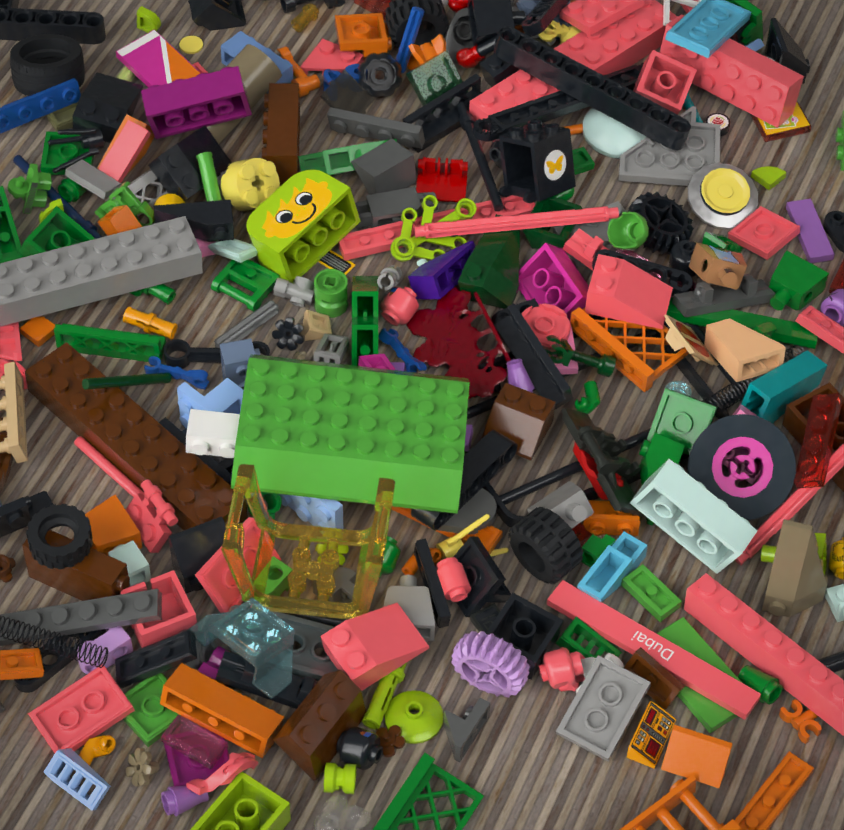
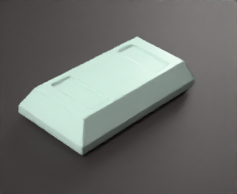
M237 239L216 241L208 245V248L214 254L240 263L255 257L258 253L252 244Z

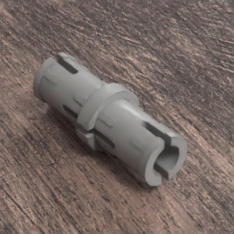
M395 265L384 268L377 279L379 288L385 287L384 290H389L395 287L402 276L401 269L398 266L394 268Z

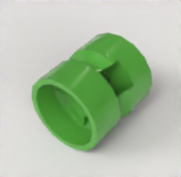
M325 269L316 274L314 278V307L317 313L328 315L329 318L341 316L347 310L348 285L347 277L343 272L336 269Z

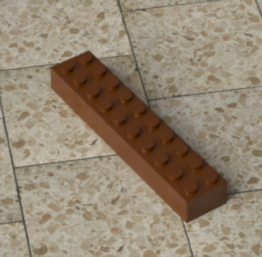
M67 342L25 371L28 391L78 436H82L143 492L141 483L147 479L153 485L159 487L164 501L170 503L174 508V514L178 519L176 524L181 529L187 530L222 516L229 533L233 530L232 526L236 523H242L248 518L246 499L235 489H232L231 485L194 453H186V446L119 387L83 389V379L106 376Z

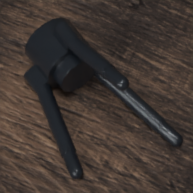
M100 128L58 130L59 135L80 136L49 140V145L81 141L82 148L88 149V151L54 168L52 172L57 173L80 160L99 154V149L104 148V140Z

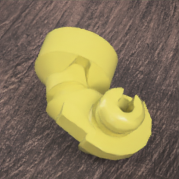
M553 20L538 36L546 42H552L556 37H559L560 44L580 33L581 30L574 26L560 25V22Z

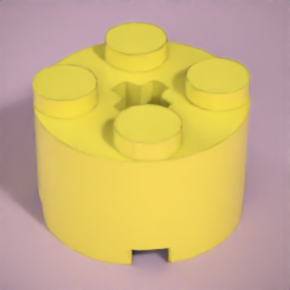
M261 158L233 162L228 166L229 168L221 178V192L224 199L231 200V204L239 211L255 210L280 187L279 176L274 163Z

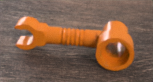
M285 46L277 49L281 54L280 57L288 60L293 65V74L296 78L292 79L291 83H299V97L308 95L309 91L320 88L318 76L316 74L307 76L293 60L288 47Z

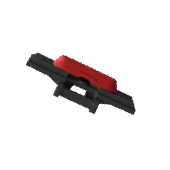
M564 407L561 410L563 413L562 419L575 440L573 452L598 496L603 500H609L615 511L643 516L644 514L630 504L635 494L627 482L641 468L637 462H633L630 465L628 459L616 457L627 448L624 439H620L617 442L614 434L606 433L601 427H595L588 414Z

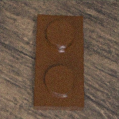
M641 647L635 651L624 666V669L651 682L647 694L665 710L671 706L685 687Z

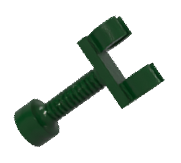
M554 335L546 337L548 341L556 342V344L551 345L552 348L543 346L554 363H562L563 366L568 367L570 360H574L591 367H596L599 375L605 377L612 375L616 364L615 357L603 354L601 358L573 350L566 339H561L560 341Z

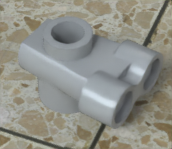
M296 276L294 282L290 283L288 280L278 277L273 295L288 298L291 304L298 307H304L305 304L311 305L314 297V282L307 278Z

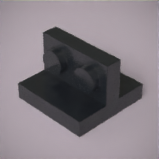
M470 536L454 555L458 562L463 564L471 586V591L467 594L468 596L464 600L456 602L465 617H470V615L480 611L486 602L506 603L511 596L510 591L504 584L506 580L479 537Z

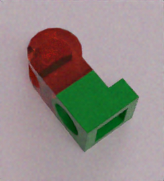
M581 523L572 528L583 550V560L581 562L590 568L607 546H612L616 540L607 534L601 539L588 532Z

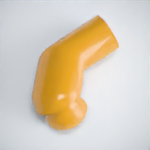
M110 735L91 738L85 743L79 756L90 766L94 758L110 754L116 747V741Z

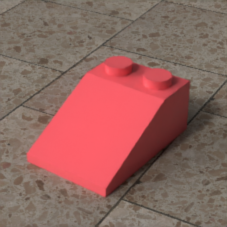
M598 254L587 292L585 312L591 315L663 329L664 315L667 314L673 287L624 259Z
M398 602L345 620L320 636L324 651L338 670H342L361 691L429 649V645Z

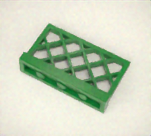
M424 753L373 830H398L400 825L409 823L413 824L414 830H420L418 822L433 820L435 829L441 830L439 818L454 816L455 830H463L484 795L433 763L435 759ZM435 775L445 781L447 790L432 792L429 784L432 776ZM425 788L426 794H421ZM465 794L474 801L470 807L457 809L454 795ZM448 796L452 810L437 812L434 798ZM428 800L431 814L416 816L414 803L416 801ZM408 812H410L411 817L405 818ZM465 814L460 821L459 815Z

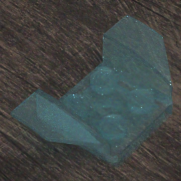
M254 598L249 599L231 612L206 615L189 628L195 633V639L204 647L219 638L255 666L252 684L271 699L292 683V652L295 629Z

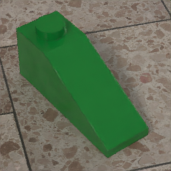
M0 186V263L23 258L24 256L18 252L21 248V243L4 187Z
M654 433L649 441L644 440L638 454L643 456L639 465L641 468L642 485L668 459L679 464L685 445L657 433ZM646 517L647 524L653 526L654 523Z

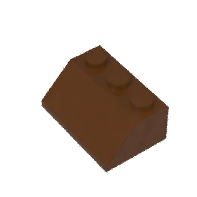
M342 670L324 674L273 738V741L313 781L317 780L324 771L326 762H331L337 754V742L342 732L358 726L363 720L366 709L360 688Z

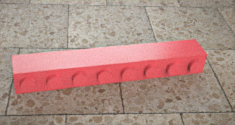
M707 573L687 588L684 604L686 612L762 672L779 679V684L783 686V689L844 736V680Z

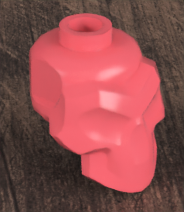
M564 647L546 652L543 655V664L538 665L542 681H548L552 688L559 689L561 692L576 691L580 685L579 682L585 680L581 659L585 657L577 651L570 653Z

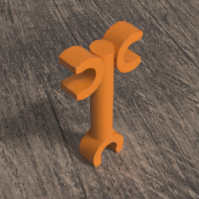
M794 699L791 703V708L795 711L794 713H790L785 707H781L779 712L780 718L786 723H791L794 729L799 730L798 737L801 742L805 744L809 742L810 736L806 730L813 731L816 736L820 735L821 725L814 720L819 716L810 709L802 713L803 707L798 700Z

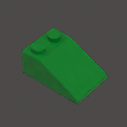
M56 206L26 238L18 252L27 257L95 238Z

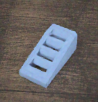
M72 748L56 751L44 770V773L53 782L92 811L97 809L111 787ZM75 770L76 773H75L74 776L71 778L70 775H71L72 772ZM85 777L86 780L84 781L83 785L80 787L79 784L81 783L82 779ZM93 784L96 785L92 794L89 796L87 794L89 789Z

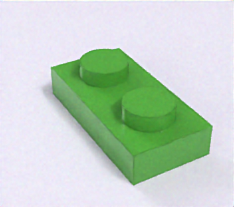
M643 564L622 579L621 586L659 622L681 607L682 601Z

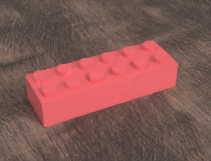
M681 14L666 24L660 53L696 69L692 84L777 128L793 114L804 78L803 75L730 38L709 58H706L665 40L666 33L685 15Z

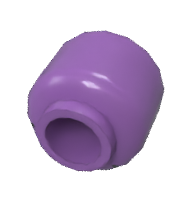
M837 289L823 300L820 311L841 326H844V289Z

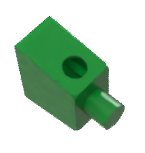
M786 251L770 280L769 288L775 292V295L770 299V305L778 311H781L786 305L796 311L801 310L825 290L829 273Z

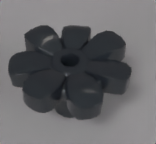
M288 317L285 321L280 319L275 323L276 328L279 330H274L272 337L280 339L277 342V347L280 349H284L288 345L289 350H296L298 344L304 342L305 336L300 334L304 330V326L302 323L295 325L293 317Z

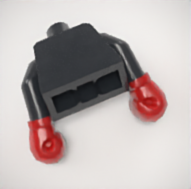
M448 0L449 8L455 13L463 8H468L473 47L459 50L456 54L457 63L466 69L474 68L485 58V55L494 51L499 29L506 26L515 28V26L521 25L526 18L525 12L512 11L511 0Z

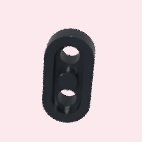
M831 211L825 216L823 228L836 247L844 253V213L841 211Z

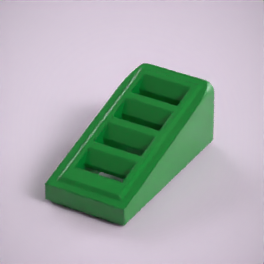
M578 617L574 618L555 643L560 648H567L570 653L577 651L585 658H597L604 651L617 657L622 653ZM574 633L579 636L576 641L571 638ZM584 639L589 642L585 648L580 645ZM595 645L599 649L593 656L590 653V650Z

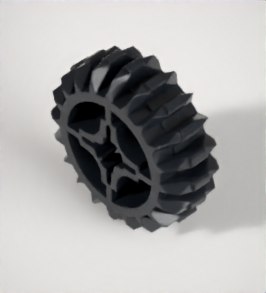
M647 192L645 195L640 194L631 203L628 212L640 213L647 221L649 233L646 241L643 243V249L648 247L652 253L658 251L661 255L665 253L670 255L671 248L678 241L690 240L694 229L691 225L693 220L688 217L689 212L682 209L683 205H678L675 199H669L667 194L664 196H660L658 192L654 194Z

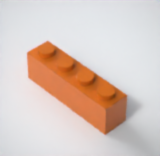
M183 663L178 666L163 685L160 705L262 759L274 744L273 738L282 728L284 716Z

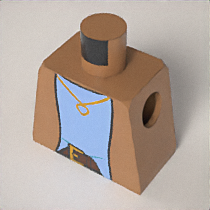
M697 242L688 267L707 283L737 290L747 265L741 253Z

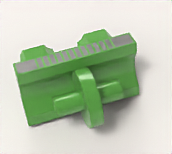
M30 164L26 179L19 176L9 181L8 192L15 199L21 197L25 201L23 213L30 214L32 206L45 207L47 202L45 190H50L52 185L51 173L38 172V165Z

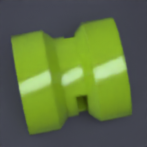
M326 762L324 792L333 793L336 790L342 789L345 794H354L356 764H346L344 768H341L336 763Z

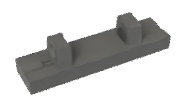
M744 274L737 290L723 286L711 288L707 282L703 281L697 283L695 291L674 294L672 303L684 317H691L769 303L775 292L762 279L755 280L751 274Z

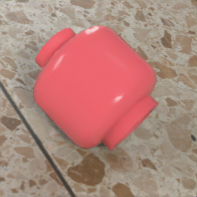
M406 286L404 288H392L380 303L382 317L394 326L407 324L419 308L416 293Z

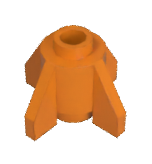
M441 34L431 40L432 43L428 42L420 46L416 44L409 45L413 55L410 56L407 65L408 69L431 80H436L444 74L443 72L446 69V41Z

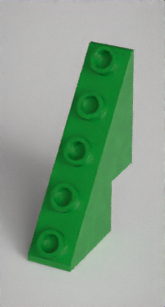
M353 276V366H358L359 356L378 354V276Z

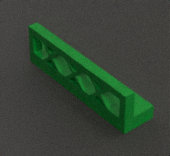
M64 323L62 325L56 324L54 328L57 348L67 342L77 352L83 354L149 362L151 356L162 360L164 346L166 345V337Z

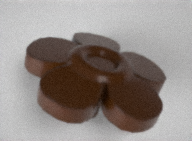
M397 725L391 726L389 732L384 727L376 731V734L380 737V746L383 747V755L385 757L394 756L396 753L395 748L402 749L405 746L406 740L401 736L402 730Z

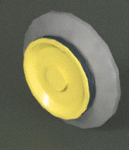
M714 163L702 167L692 176L687 187L688 202L693 213L704 223L715 228L733 229L752 214L758 206V191L753 180L743 170L730 164Z

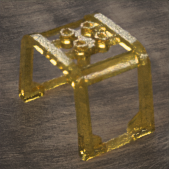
M248 464L239 465L221 550L243 600L251 606L266 611L329 618L351 619L368 613L383 565L396 482L393 479L379 478L372 526L366 530H346L278 522L269 516L259 488L255 466ZM244 496L257 527L261 529L252 578L243 556L244 528L243 524L239 523ZM276 537L299 540L298 547L292 552L294 565L293 571L288 575L289 597L265 594ZM310 542L327 543L326 550L321 554V563L311 561ZM338 545L361 546L352 603L329 601V597L335 591L334 571L339 567ZM306 578L316 580L317 600L300 598V595L306 590Z

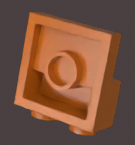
M382 13L335 15V27L340 51L353 52L362 50L363 57L366 58V56L372 53H388V51L392 50V41L389 36L387 22H384Z

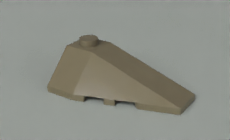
M783 519L762 611L769 612L775 616L792 617L823 601L828 579L827 575L823 573V561L819 559L817 552L818 544L813 526Z

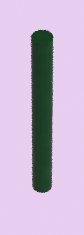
M167 372L83 379L82 387L88 390L170 383L172 377Z

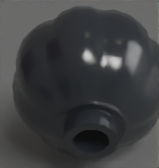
M385 52L369 54L358 67L359 86L372 97L391 96L402 83L401 64ZM366 70H368V80H366ZM381 70L384 72L382 80L376 79V71Z

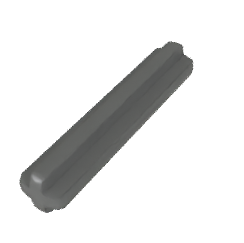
M269 300L216 338L214 341L215 347L220 348L222 343L242 340L278 314L279 306L273 300Z

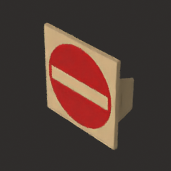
M664 315L666 318L665 322L670 327L665 339L674 351L685 347L696 362L702 360L710 365H719L691 327L668 315Z

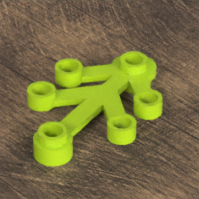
M433 195L425 196L421 203L423 208L421 226L424 223H432L433 213L438 205V200ZM463 198L457 203L455 211L437 222L472 219L476 213V204L471 199ZM427 200L432 201L433 204H434V206H433V207L427 206L426 203H425V201H427ZM406 208L401 214L403 222L401 235L393 240L390 251L392 256L401 262L409 261L413 257L432 260L435 254L442 255L445 252L442 249L432 251L417 246L428 242L450 247L452 250L456 248L454 242L459 241L465 244L467 241L462 236L427 239L425 237H411L412 224L417 218V212L413 208ZM461 208L467 209L468 212H469V214H467V215L462 214L461 211H460V209H461ZM411 213L413 215V219H407L405 217V214ZM399 247H405L407 249V252L401 253L399 251Z

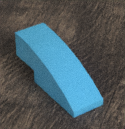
M623 531L612 546H607L578 583L577 588L599 602L604 601L621 586L622 579L634 571L644 560L647 553V544Z

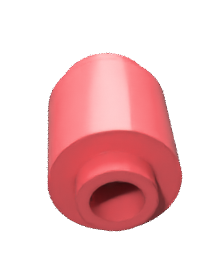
M455 557L441 560L437 563L436 568L446 600H451L452 602L464 600L471 591V586L463 564L458 562V559Z

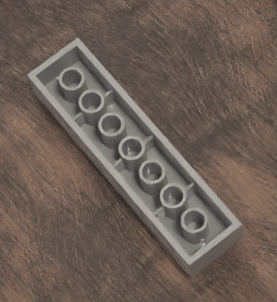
M186 216L0 263V327L202 274V252Z

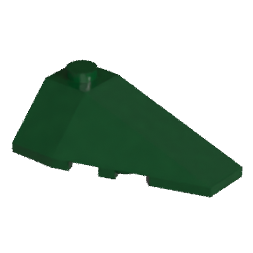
M520 230L483 234L468 258L458 280L460 291L471 292L470 301L477 302L474 297V293L477 291L482 303L506 309L514 303L519 291Z

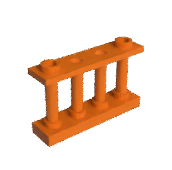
M691 775L685 781L680 779L675 782L670 788L669 793L620 829L646 830L660 819L669 830H685L669 812L681 802L685 803L708 830H741V827L734 819L726 825L717 822L693 795L696 791V778Z

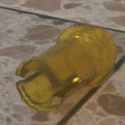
M311 3L304 5L300 14L291 21L293 29L297 32H302L311 21H316L319 14L318 8Z

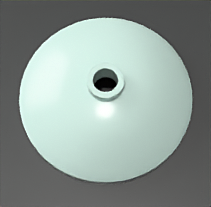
M591 108L586 113L583 120V136L586 142L595 151L608 157L620 159L621 154L647 137L594 108Z

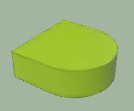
M143 6L137 10L138 29L149 33L152 30L157 31L161 27V20L153 11Z

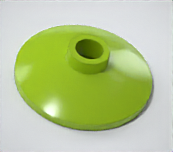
M416 690L406 691L391 699L385 712V724L388 731L393 725L399 726L402 730L401 736L405 738L406 743L419 744L432 739L438 734L443 724V710L439 702L430 694ZM417 710L419 712L417 714H411L409 711Z

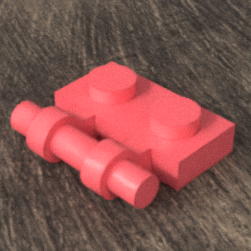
M147 479L141 483L144 494H136L126 508V511L140 531L141 541L150 553H159L172 534L167 524L170 527L174 526L178 519L174 514L175 510L172 505L166 503L162 498V492L159 487L153 485Z

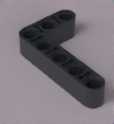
M0 0V40L22 41L35 35L59 34L71 37L80 44L95 45L102 43L106 39L104 17L99 13L18 8L20 0Z

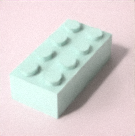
M670 459L644 482L630 502L631 505L716 574L743 553L758 531L750 525L748 520L740 517L728 507L726 502L714 496L701 482L696 481L679 464L674 463Z

